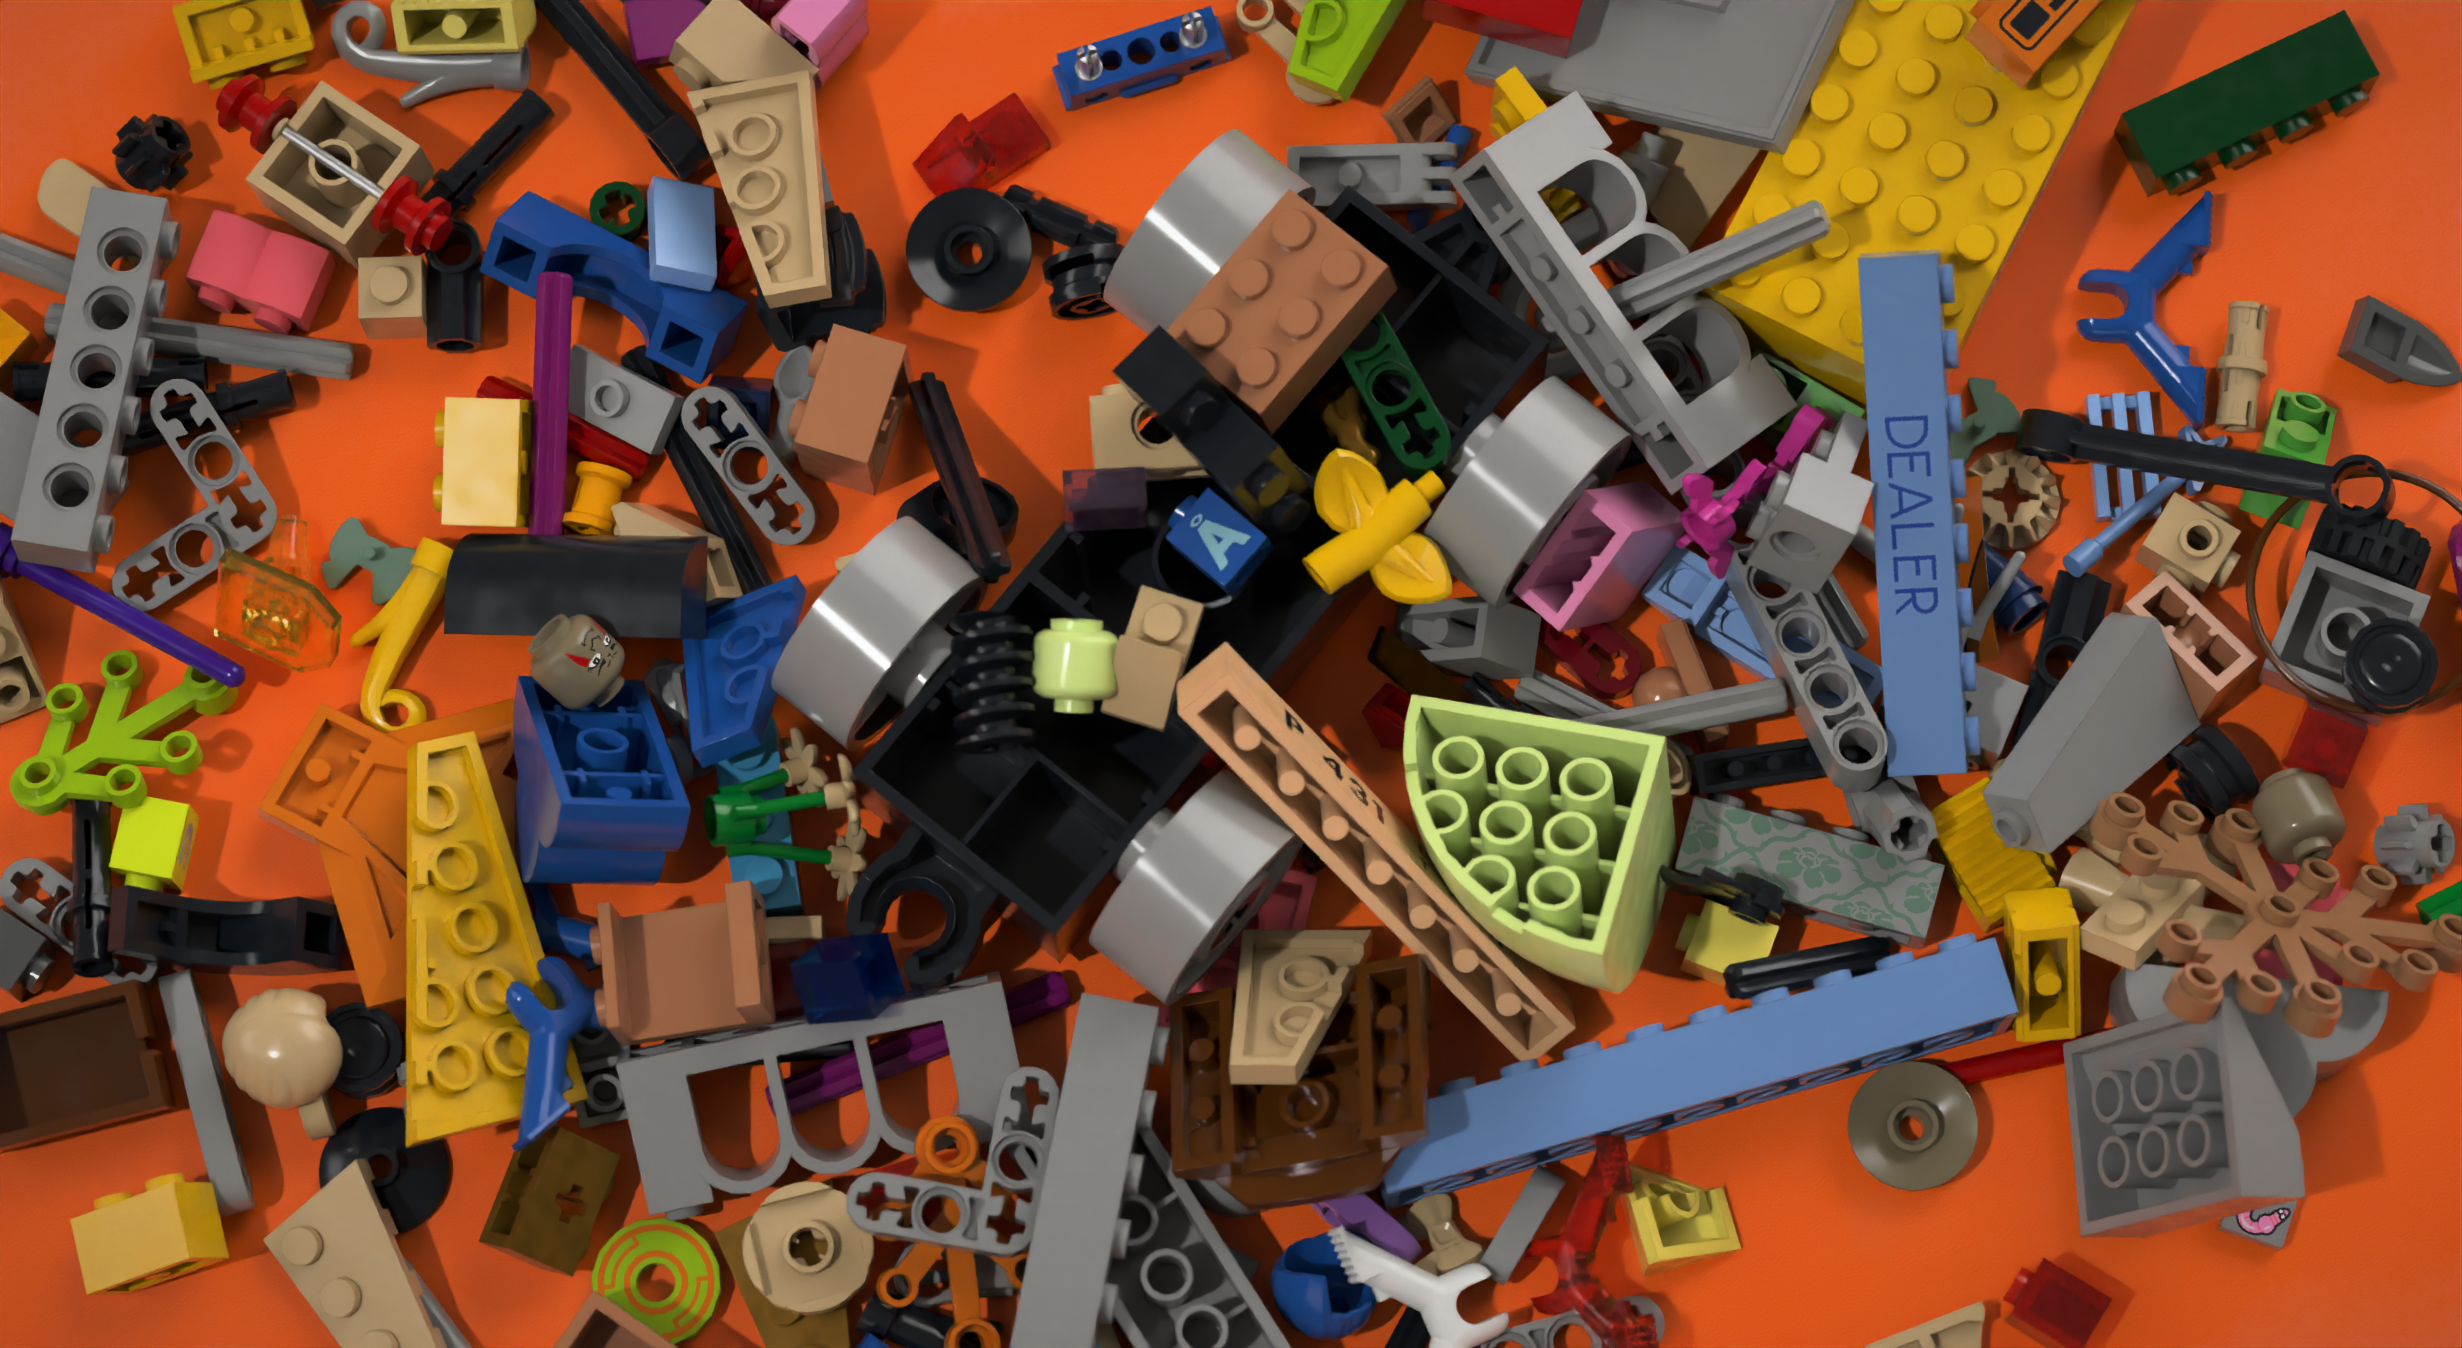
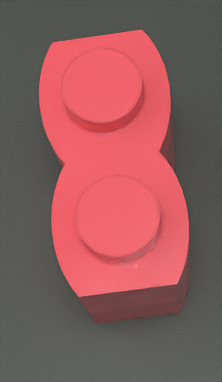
M214 209L185 275V279L191 288L198 292L195 299L202 305L225 314H230L233 307L252 311L255 313L253 321L270 331L288 335L290 328L309 331L337 263L330 251L316 244L286 233L270 230L243 217Z

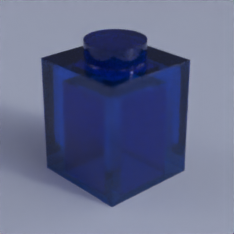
M888 933L822 938L790 964L794 977L795 992L802 1002L808 1025L874 1020L906 993Z

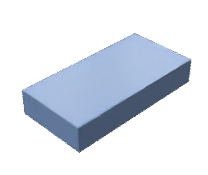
M653 176L647 190L650 280L711 292L717 278L714 188Z

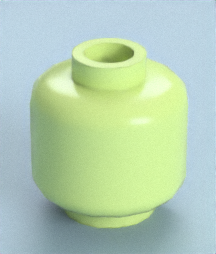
M1051 619L1050 629H1044L1034 637L1032 678L1035 679V686L1033 690L1042 697L1055 699V712L1094 713V700L1108 699L1116 691L1113 659L1118 643L1117 637L1111 632L1103 630V620Z

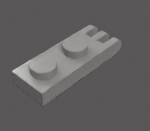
M1457 144L1287 146V167L1315 188L1316 196L1313 207L1320 213H1325L1348 185L1382 211L1448 210L1457 207L1456 192L1432 191V186L1453 185L1448 177L1457 169L1448 166L1432 167V161H1452L1457 159Z

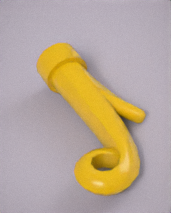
M422 537L410 562L412 568L399 589L369 622L349 638L350 645L356 648L380 636L371 655L363 681L360 708L363 723L382 733L427 721L426 707L419 697L408 691L390 689L406 657L445 594L447 570L454 550L426 537ZM396 705L405 706L408 709L409 717L399 727L390 726L386 722L383 710Z

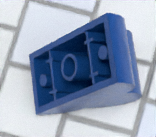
M518 676L514 702L513 737L515 761L518 771L514 809L515 855L520 878L525 883L654 886L661 876L666 851H677L683 843L691 807L644 680H624V684L619 692L602 707H597L592 702L581 709L571 710L560 704L532 676Z

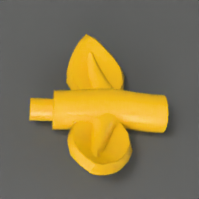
M1336 448L1329 453L1318 471L1314 485V500L1317 513L1332 530L1342 534L1331 539L1303 558L1304 566L1318 585L1329 595H1332L1356 577L1370 570L1373 582L1381 593L1394 601L1406 604H1426L1442 601L1452 595V579L1446 560L1439 547L1431 538L1415 532V530L1432 515L1429 504L1446 491V487L1439 477L1430 470L1415 483L1411 484L1407 479H1403L1388 492L1381 473L1371 462L1355 452Z

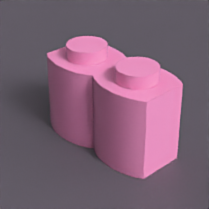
M789 0L773 17L771 21L773 30L819 69L814 82L815 89H819L869 34V25L865 19L868 15V4L866 0Z

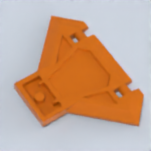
M515 697L387 733H382L321 702L258 807L260 818L318 847L367 1010L406 1000L407 750L419 742L471 731L475 732L516 863L514 809L517 781L506 776L515 762L513 737Z

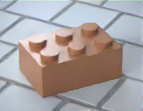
M1289 188L1167 329V332L1211 373L1235 405L1260 428L1272 436L1397 291V287L1387 264Z

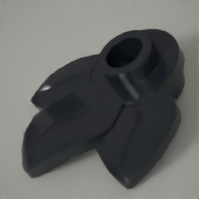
M1663 864L1660 867L1659 873L1663 882L1673 891L1680 895L1700 896L1704 899L1730 906L1728 912L1731 915L1748 923L1764 926L1767 918L1781 919L1785 908L1780 905L1785 891L1759 877L1737 872L1733 879L1708 867L1702 869L1700 877H1689L1678 874Z

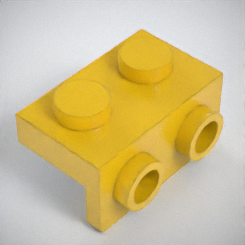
M189 0L172 6L190 65L189 73L194 84L207 80L210 89L224 87L234 78L241 79L245 76L243 69L268 63L270 72L300 65L306 62L304 52L314 49L315 40L302 0Z

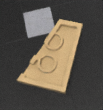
M1243 930L1229 1063L1231 1084L1266 1085L1298 1083L1356 980V964L1366 963L1373 950L1372 930Z

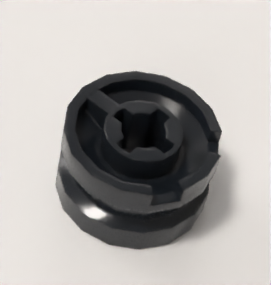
M2204 723L2193 731L2191 742L2187 745L2178 744L2163 757L2167 770L2171 771L2175 767L2177 768L2178 778L2173 782L2190 804L2197 807L2202 812L2204 818L2212 824L2217 816L2225 814L2228 809L2238 803H2250L2259 793L2260 785L2247 760L2232 741L2210 723Z

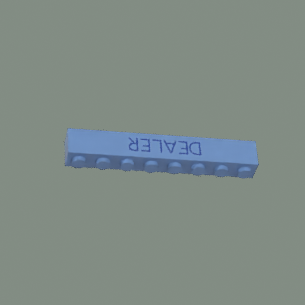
M1940 249L1863 253L1858 258L1870 472L1871 482L1875 483L1872 489L1885 728L1888 740V777L1967 773L1969 755L1981 754L1979 716L1967 717L1965 691H1977V669L1975 652L1963 653L1962 627H1973V599L1971 588H1960L1958 563L1970 562L1968 523L1956 524L1955 498H1966V474L1964 459H1952L1951 434L1962 433L1963 428L1961 395L1949 394L1947 369L1959 368L1957 329H1945L1944 303H1955L1953 264H1941Z

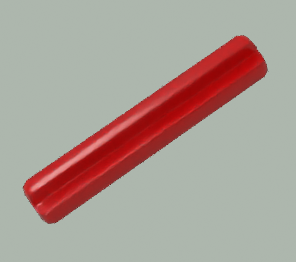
M492 375L487 376L483 380L475 398L533 401V394ZM568 412V452L589 462L605 464L620 469L632 476V482H639L643 478L652 458L649 453Z

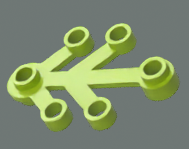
M128 650L114 651L108 654L101 663L100 670L106 682V687L87 740L68 752L75 725L82 722L89 711L88 702L81 688L73 683H62L53 687L45 699L51 719L39 753L26 759L15 769L10 779L11 794L20 807L33 814L43 816L59 812L67 806L71 798L112 802L116 807L122 809L133 808L145 799L148 792L147 784L136 766L167 768L173 774L185 775L195 771L203 760V752L196 737L191 732L184 730L175 731L167 735L162 741L142 740L141 738L190 708L204 715H216L226 711L235 703L239 688L227 687L188 666L182 684L124 718L132 692L142 683L144 672L133 652ZM130 668L125 674L115 676L119 670ZM75 701L70 707L59 709L64 703ZM189 749L186 754L173 757L179 750ZM99 763L122 764L112 768L106 776L84 773ZM134 782L130 788L118 791L121 785Z

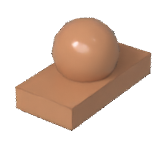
M1681 618L1660 625L1656 641L1666 666L1652 668L1641 675L1634 685L1632 694L1634 707L1713 691L1685 620L1682 621ZM1728 724L1694 731L1702 753L1715 752L1725 748L1730 734Z

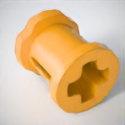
M588 461L579 462L575 471L576 475L580 478L571 512L563 514L562 525L566 529L581 535H614L615 518L611 506L620 503L623 490L631 487L633 478L628 473L605 464Z

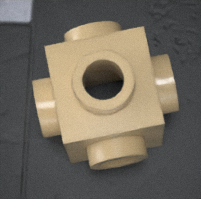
M2174 492L2134 560L2154 571V579L2166 570L2189 593L2200 599L2210 582L2222 588L2241 557L2231 547L2241 531L2230 525L2232 522L2230 516L2217 506L2204 501H2200L2196 505Z

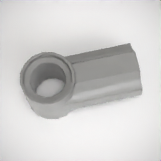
M1887 768L1882 771V776L1877 784L1869 790L1859 793L1843 791L1856 831L1868 836L1873 835L1886 853H1894L1901 856L1905 862L1927 855L1928 846L1938 836L1933 815L1921 801L1913 776L1888 777Z

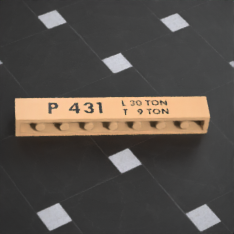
M1224 642L1177 682L1178 714L1414 954L1418 953L1426 966L1520 1062L1540 1058L1576 1029L1570 994L1546 969L1524 959L1499 942L1468 913L1449 890L1431 860L1425 845L1227 642Z

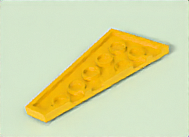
M474 731L419 742L407 750L406 1148L519 1120L530 1035L508 1009L505 1002L506 991L512 982L517 981L528 987L546 1008L555 1010L557 1005L554 993L543 980L537 968L538 961L545 956ZM570 1040L565 1073L574 1085L563 1093V1097L571 1106H574L589 1099Z

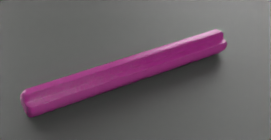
M564 272L539 273L537 277L528 534H564L562 520L565 513L573 294V279L571 275Z
M1052 971L1004 991L1012 1028L1067 1007L1071 1003L1068 986L1059 971ZM943 1020L914 1026L869 1044L877 1082L950 1053ZM855 1050L850 1054L839 1056L784 1078L792 1116L863 1088ZM768 1085L765 1088V1095L768 1100L771 1111L775 1116L770 1088Z

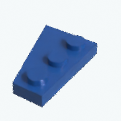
M797 575L707 609L706 639H682L691 750L703 768L727 758L738 756L745 751L761 746L777 695V692L771 686L772 676L781 654L796 630L807 593Z

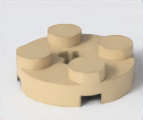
M820 1182L793 1183L771 1193L760 1204L761 1207L753 1215L750 1225L748 1223L743 1237L744 1264L756 1289L774 1306L799 1315L824 1314L842 1307L866 1286L875 1257L874 1235L860 1231L852 1223L847 1212V1195ZM805 1231H812L815 1240H827L828 1244L826 1255L819 1254V1258L822 1261L813 1266H807L803 1258L792 1259L791 1244L799 1245L800 1241L796 1236Z

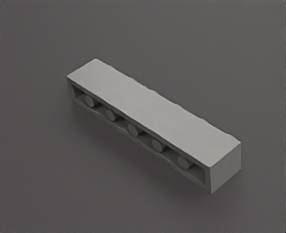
M1081 993L1010 1348H1095L1100 1322L1112 1324L1119 1285L1108 1283L1113 1257L1125 1259L1132 1220L1122 1219L1121 1214L1125 1194H1138L1145 1159L1143 1155L1134 1154L1138 1128L1150 1131L1157 1100L1156 1091L1146 1090L1151 1065L1163 1067L1170 1035V1028L1159 1026V1007Z

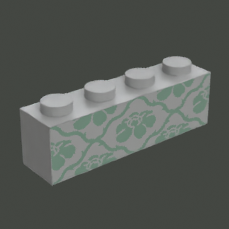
M1714 792L1709 793L1707 799L1694 797L1674 872L1689 877H1700L1702 869L1708 867L1733 879L1737 872L1750 874L1769 881L1785 891L1780 905L1785 908L1784 913L1869 937H1884L1891 943L1919 950L1926 939L1945 867L1943 864L1932 862V854L1927 851V855L1919 859L1905 862L1901 856L1894 853H1886L1883 848L1870 845V837L1853 829L1833 827L1832 833H1827L1806 827L1808 820L1792 812L1771 810L1769 816L1744 810L1746 805L1744 801L1727 794Z

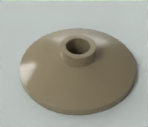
M1906 1061L1894 1063L1872 1074L1855 1094L1848 1114V1137L1852 1150L1861 1166L1881 1183L1905 1191L1932 1189L1954 1178L1971 1158L1978 1137L1977 1112L1966 1088L1946 1070L1925 1062ZM1904 1119H1914L1919 1122L1922 1127L1921 1138L1915 1141L1904 1139L1899 1133V1123Z

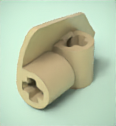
M1658 126L1650 133L1667 140L1658 164L1669 168V171L1659 194L1648 209V212L1658 225L1674 233L1689 251L1762 149ZM1639 141L1625 151L1635 154Z

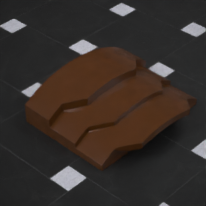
M1418 953L1356 964V991H1351L1346 996L1297 1084H1231L1229 1063L1236 993L1232 987L1186 994L1169 1006L1172 1173L1176 1178L1215 1181L1249 1210L1314 1204L1376 1189L1402 1149L1429 1136L1427 1082L1430 1080L1428 1031L1432 1029L1430 970Z

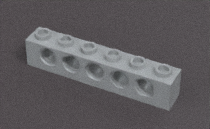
M95 186L91 188L11 536V542L19 561L95 573L99 553L108 554L111 549L115 530V517L108 515L112 494H122L126 484L128 457L121 456L126 434H136L141 416V398L134 397L139 375L149 376L152 368L155 342L154 339L148 338L152 317L161 318L165 310L168 283L166 280H161L165 259L174 260L176 258L180 242L181 226L180 223L173 222L167 198ZM133 255L141 258L140 263L131 270L117 271L111 268L114 261L122 256ZM121 313L128 316L127 321L119 328L107 330L98 327L100 320L108 314ZM99 371H107L115 375L112 382L102 388H90L84 385L90 375ZM96 430L102 433L100 439L90 447L80 448L71 444L74 436L81 431ZM82 489L88 492L87 498L75 507H63L57 504L59 497L68 490Z

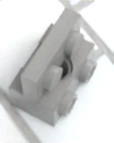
M1846 411L1832 433L1824 429L1821 430L1810 455L1802 452L1789 474L1781 470L1777 472L1765 501L1760 500L1747 527L1745 536L1755 541L1746 564L1818 594L1854 539L1875 484L1851 473L1868 427L1867 420Z

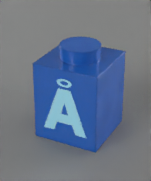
M1209 488L1199 498L1190 495L1178 506L1168 521V525L1173 529L1165 537L1177 552L1231 597L1239 591L1275 549L1267 536Z

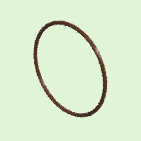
M2386 469L2391 479L2411 483L2428 490L2451 505L2462 516V502L2444 488L2411 473ZM2362 470L2350 474L2344 480L2379 476L2373 472ZM2288 497L2263 526L2253 546L2248 562L2246 603L2253 632L2261 649L2275 669L2302 693L2336 709L2371 715L2354 703L2321 693L2298 678L2274 652L2261 626L2255 597L2257 566L2261 552L2272 530L2284 514L2301 500ZM2462 670L2442 687L2429 693L2417 708L2433 703L2462 684Z

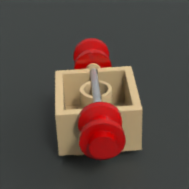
M248 74L241 79L234 78L224 86L216 101V109L219 111L218 125L229 133L236 132L244 127L251 132L250 146L260 154H264L246 178L247 183L264 207L357 269L358 258L371 257L387 235L396 228L406 234L404 248L414 256L422 255L427 250L434 252L448 239L453 228V220L450 219L451 204L442 197H435L427 203L417 197L435 173L421 145L322 80L298 111L296 101L287 95L278 96L273 101L265 97V82L255 74Z

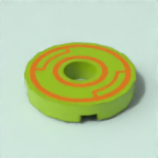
M666 1218L638 1220L617 1231L599 1251L591 1274L592 1291L594 1290L604 1295L675 1345L683 1344L700 1334L715 1316L722 1295L720 1265L709 1243L688 1225L666 1220ZM663 1266L670 1269L675 1277L674 1290L668 1298L662 1301L652 1302L646 1300L639 1291L640 1277L651 1267Z

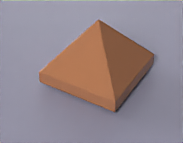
M1428 75L1423 77L1381 115L1398 143L1435 142L1452 124L1458 121L1437 85Z

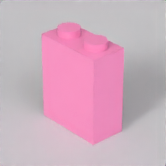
M1645 481L1585 490L1512 591L1559 632L1620 620L1675 545L1674 543L1684 533L1685 529L1680 518L1682 512Z

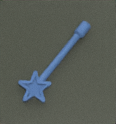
M2186 424L2178 431V438L2183 441L2224 447L2228 441L2222 435L2204 442L2189 424ZM2167 476L2093 539L2086 538L2064 556L2063 565L2071 575L2081 577L2103 558V551L2183 483L2186 484L2187 494L2194 496L2201 490L2204 482Z

